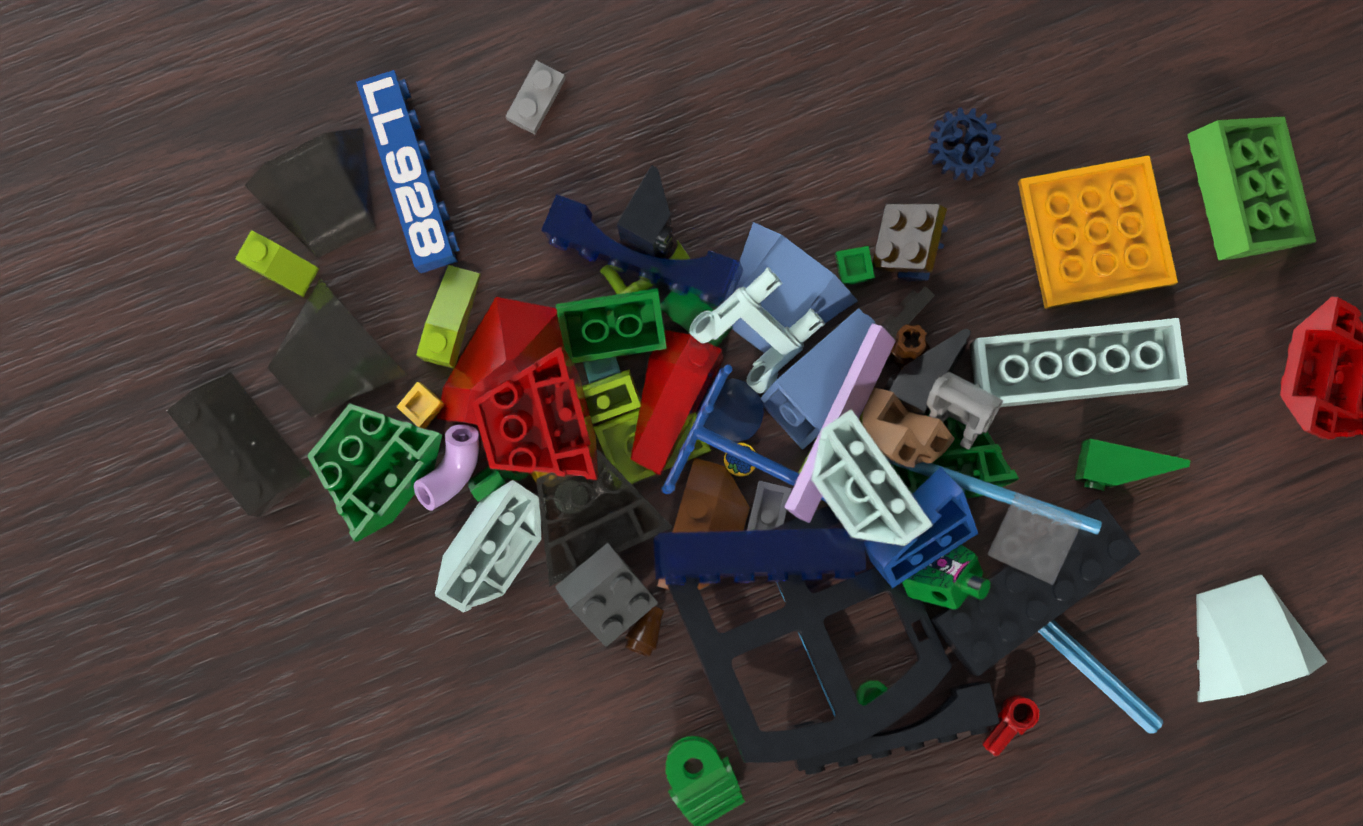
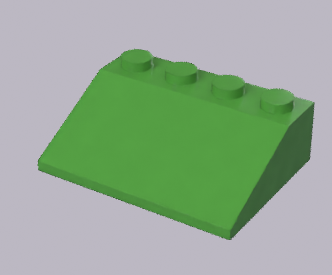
M1285 117L1217 120L1187 134L1218 261L1243 258L1316 242Z

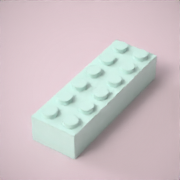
M1179 318L977 338L970 343L974 385L978 383L980 385L979 388L1004 400L1001 407L1175 390L1188 385Z

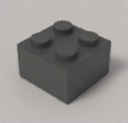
M609 543L605 544L555 586L568 607L605 647L658 604L643 582Z

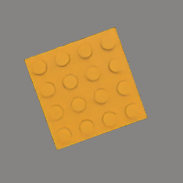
M1150 155L1028 177L1018 181L1045 309L1167 287L1178 283Z

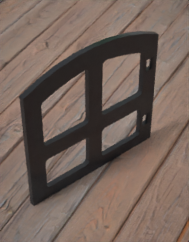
M829 505L816 510L810 523L799 518L663 575L744 763H777L807 759L835 752L863 741L889 727L911 711L934 690L952 668L922 601L908 597L902 582L892 588L875 566L868 571L817 593H811L808 590L791 553L790 545L793 542L841 523L839 519L835 518V513ZM758 557L766 558L785 599L784 607L728 632L719 633L698 588L699 583ZM886 592L890 595L917 654V661L897 682L863 706L859 704L823 622L829 615L879 593ZM920 620L928 639L919 642L911 623ZM795 631L802 637L834 709L835 718L830 722L810 727L764 732L757 725L732 667V660L736 656Z

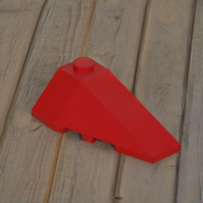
M664 330L667 349L655 350L649 357L631 453V461L660 476L723 362L722 349L708 342L700 343L691 334Z

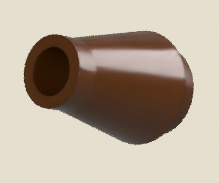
M654 606L636 621L625 637L627 639L625 648L640 655L650 657L652 651L657 650L664 610Z

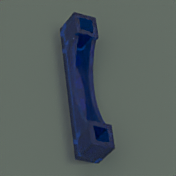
M556 194L541 229L549 239L548 243L551 246L564 251L567 250V247L579 251V256L596 262L597 258L608 261L610 268L622 273H626L628 269L639 273L638 277L651 284L656 285L658 281L669 284L671 291L683 296H687L688 292L701 296L699 299L701 302L712 307H718L719 304H722L735 292L744 271L740 261L710 250L706 257L686 260L663 259L638 253L615 242L599 230L591 221L593 214L587 205Z

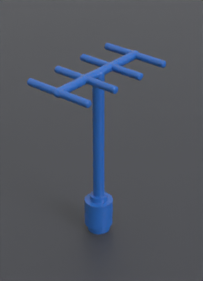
M731 365L724 366L715 375L710 391L697 413L695 422L682 448L679 450V455L665 484L661 487L662 493L670 494L675 490V484L690 453L694 450L697 439L790 485H795L800 475L799 473L704 427L709 414L714 409L713 406L728 375L732 372Z

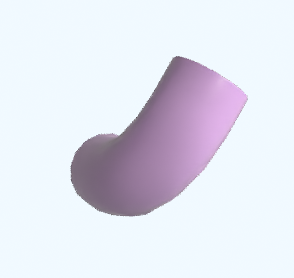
M455 425L446 431L445 455L441 463L431 473L414 483L417 499L426 509L433 511L460 492L471 478L479 455V433L471 425Z

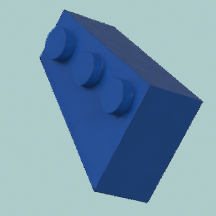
M942 467L934 472L912 494L932 523L930 528L904 546L871 540L863 542L872 564L892 588L978 534L963 490Z

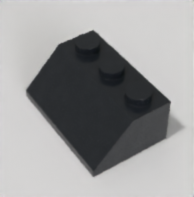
M651 165L619 219L617 227L621 246L654 265L659 257L662 259L667 257L674 242L671 241L673 238L671 234L673 227H671V214L658 168Z

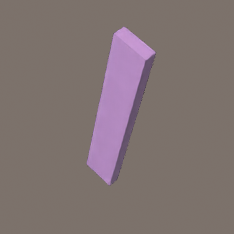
M876 324L870 326L822 429L850 409L859 420L895 343L894 338L882 326ZM821 431L785 504V508L800 520L810 523L822 498V494L811 480Z

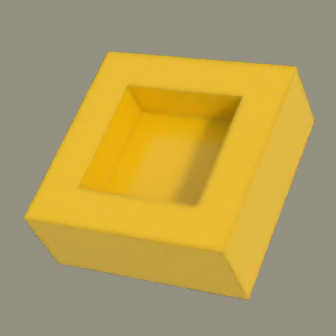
M417 382L398 404L397 408L416 426L425 429L446 404L424 384Z

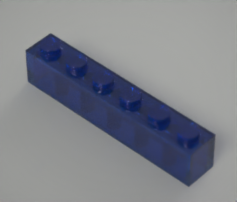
M845 528L659 533L654 537L655 578L665 579L666 585L686 584V578H700V584H714L721 582L720 577H734L735 583L754 582L755 576H768L769 582L789 580L788 575H801V580L811 581L821 580L822 574H834L835 579L842 580L855 578V573L866 569L864 539L852 538Z

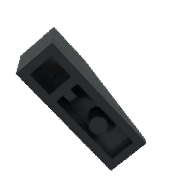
M965 328L906 364L898 376L893 374L890 377L884 390L894 392L908 412L927 416L930 408L926 405L934 383L938 377H942L948 372H953L968 346L971 331Z

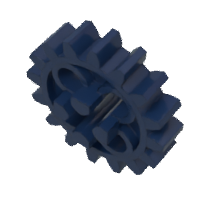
M960 107L955 112V117L949 111L946 112L943 116L944 122L937 120L933 126L936 131L931 132L928 137L930 141L935 142L929 146L928 153H936L937 155L932 164L942 163L944 167L941 173L944 175L949 170L953 171L954 180H957L961 173H964L967 181L971 180L974 171L978 176H982L986 172L985 166L991 168L996 162L992 157L997 156L1001 150L994 146L1001 139V135L992 134V131L997 126L996 123L987 125L985 121L988 115L985 113L980 118L976 117L975 108H972L968 115H964V111ZM958 124L964 125L967 129L963 138L964 144H971L975 138H982L985 141L984 146H980L981 143L978 141L973 142L966 151V158L972 160L971 164H965L962 161V155L966 149L964 144H958L963 135V131L960 128L957 129ZM948 142L949 146L956 147L951 151L946 150L943 147V143Z

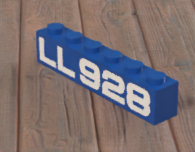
M392 70L356 82L414 267L421 274L458 262L455 252L460 251L454 231L448 233L445 221L450 220V216L445 202H439L435 192L440 189V184L435 171L428 170L426 160L431 159L425 140L419 141L416 132L417 129L421 128L415 109L409 110L406 99L412 97L406 80H400L396 72Z

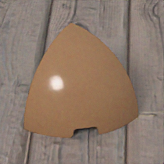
M873 388L863 410V427L885 457L903 466L915 468V464L921 462H934L949 448L954 437L940 419L908 412L894 392Z

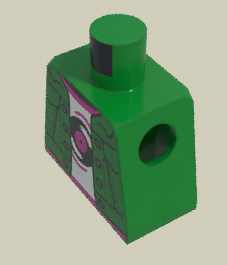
M959 545L902 582L908 597L951 609L959 608L968 595L982 600L990 590V581L982 578L983 571L977 556L963 545Z

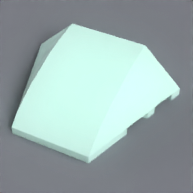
M1257 575L1196 594L1197 637H1199L1197 670H1200V691H1197L1198 702L1246 695L1309 675L1327 663L1326 659L1263 575Z

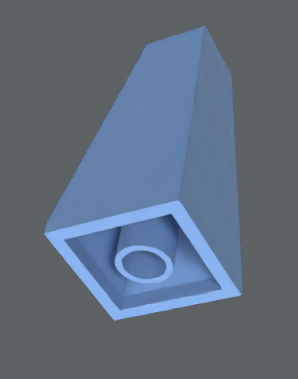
M859 308L780 376L760 398L767 412L802 450L819 435L870 326L876 324L869 315L864 314Z

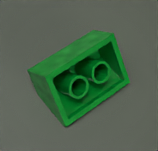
M658 288L556 304L564 349L573 363L667 349Z

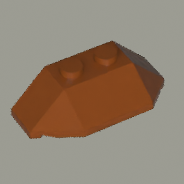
M694 458L657 586L669 589L664 579V574L740 542L750 507L725 466ZM732 569L700 582L698 585L699 590L732 572Z

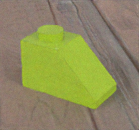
M252 230L235 260L247 268L304 297L319 270L318 267Z

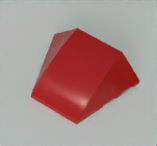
M563 346L472 402L491 469L528 473L537 471L555 473L556 476L574 475L583 476L586 479H598L595 431L579 372Z

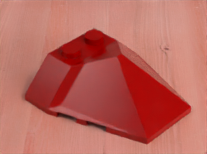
M496 297L443 386L441 401L446 405L437 414V420L478 426L472 406L473 401L559 347H564L557 309Z
M1331 297L1293 330L1292 340L1288 346L1285 373L1281 379L1280 396L1301 428L1322 439L1363 435V322L1359 319L1362 313L1357 307L1339 297Z

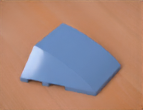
M753 222L727 299L739 287L742 288L744 286L747 288L768 267L772 270L771 273L774 272L783 284L778 286L760 304L784 327L790 328L810 308L827 323L858 301L835 274L783 235ZM741 317L732 325L733 331L761 352L765 353L772 347Z

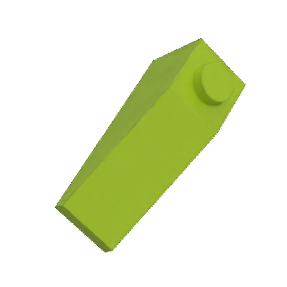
M448 265L425 322L417 351V356L420 359L455 368L481 276L480 273Z

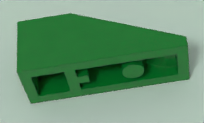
M1088 439L1081 443L1075 480L1085 482L1084 488L1104 492L1105 487L1117 486L1190 467L1191 460Z

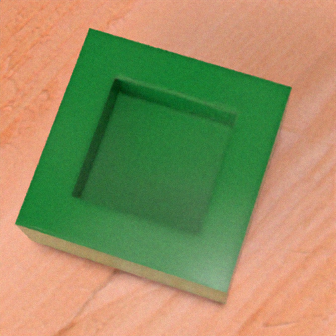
M869 246L836 251L835 258L839 279L844 285L874 280L875 276Z

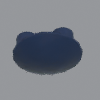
M734 378L726 379L713 406L714 409L709 414L704 427L736 443L752 438L760 428L764 416L763 402L759 394L745 381ZM712 385L709 386L702 401L700 402L698 406V411L701 409Z

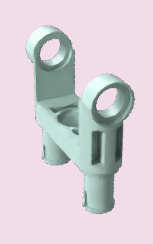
M768 267L747 288L744 286L742 288L739 287L713 312L704 311L693 320L689 329L690 334L700 343H706L711 339L716 340L741 317L772 347L752 364L754 367L750 370L746 379L747 384L757 393L766 392L777 380L778 371L803 350V342L821 326L825 325L822 318L810 308L790 328L784 327L761 306L760 303L778 286L783 284L774 272L771 273L772 270Z

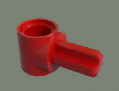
M1019 695L1008 697L998 714V717L1001 719L999 721L1000 724H997L983 741V747L992 755L999 756L1017 733L1023 735L1027 729L1036 725L1040 715L1038 706L1032 700ZM1024 703L1027 707V715L1023 720L1016 721L1013 717V710L1018 704Z

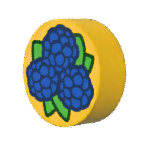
M738 443L755 452V450L750 445L746 443ZM727 453L724 455V465L730 474L734 476H747L755 469L754 466Z

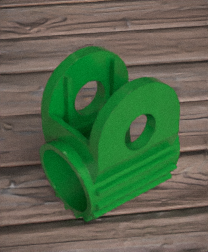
M692 735L683 737L672 745L667 755L665 768L667 779L672 789L668 790V793L693 826H705L745 802L728 756L722 759L716 747L709 740L701 736ZM690 758H696L703 763V767L697 773H690L684 768V763Z

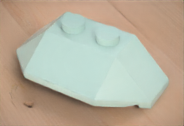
M851 409L821 430L811 480L852 538L904 546L932 526L930 520Z
M512 480L481 499L443 555L435 595L462 612H466L472 609L471 607L484 604L504 595L541 540L539 508L541 507V498Z

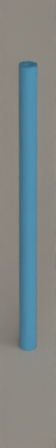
M885 457L891 464L928 477L941 467L933 463L921 462L915 464V468H911ZM942 467L960 488L1094 534H1098L1102 522Z

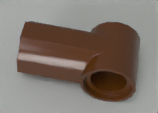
M904 325L897 332L889 358L902 370L906 364L930 350V346L925 340L927 333L920 325Z

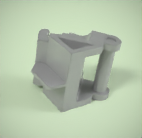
M948 372L942 377H938L930 391L926 405L931 410L929 417L937 418L944 422L950 416L965 424L964 438L960 445L969 450L978 434L988 431L1004 400L979 388L980 385L978 383L974 385Z

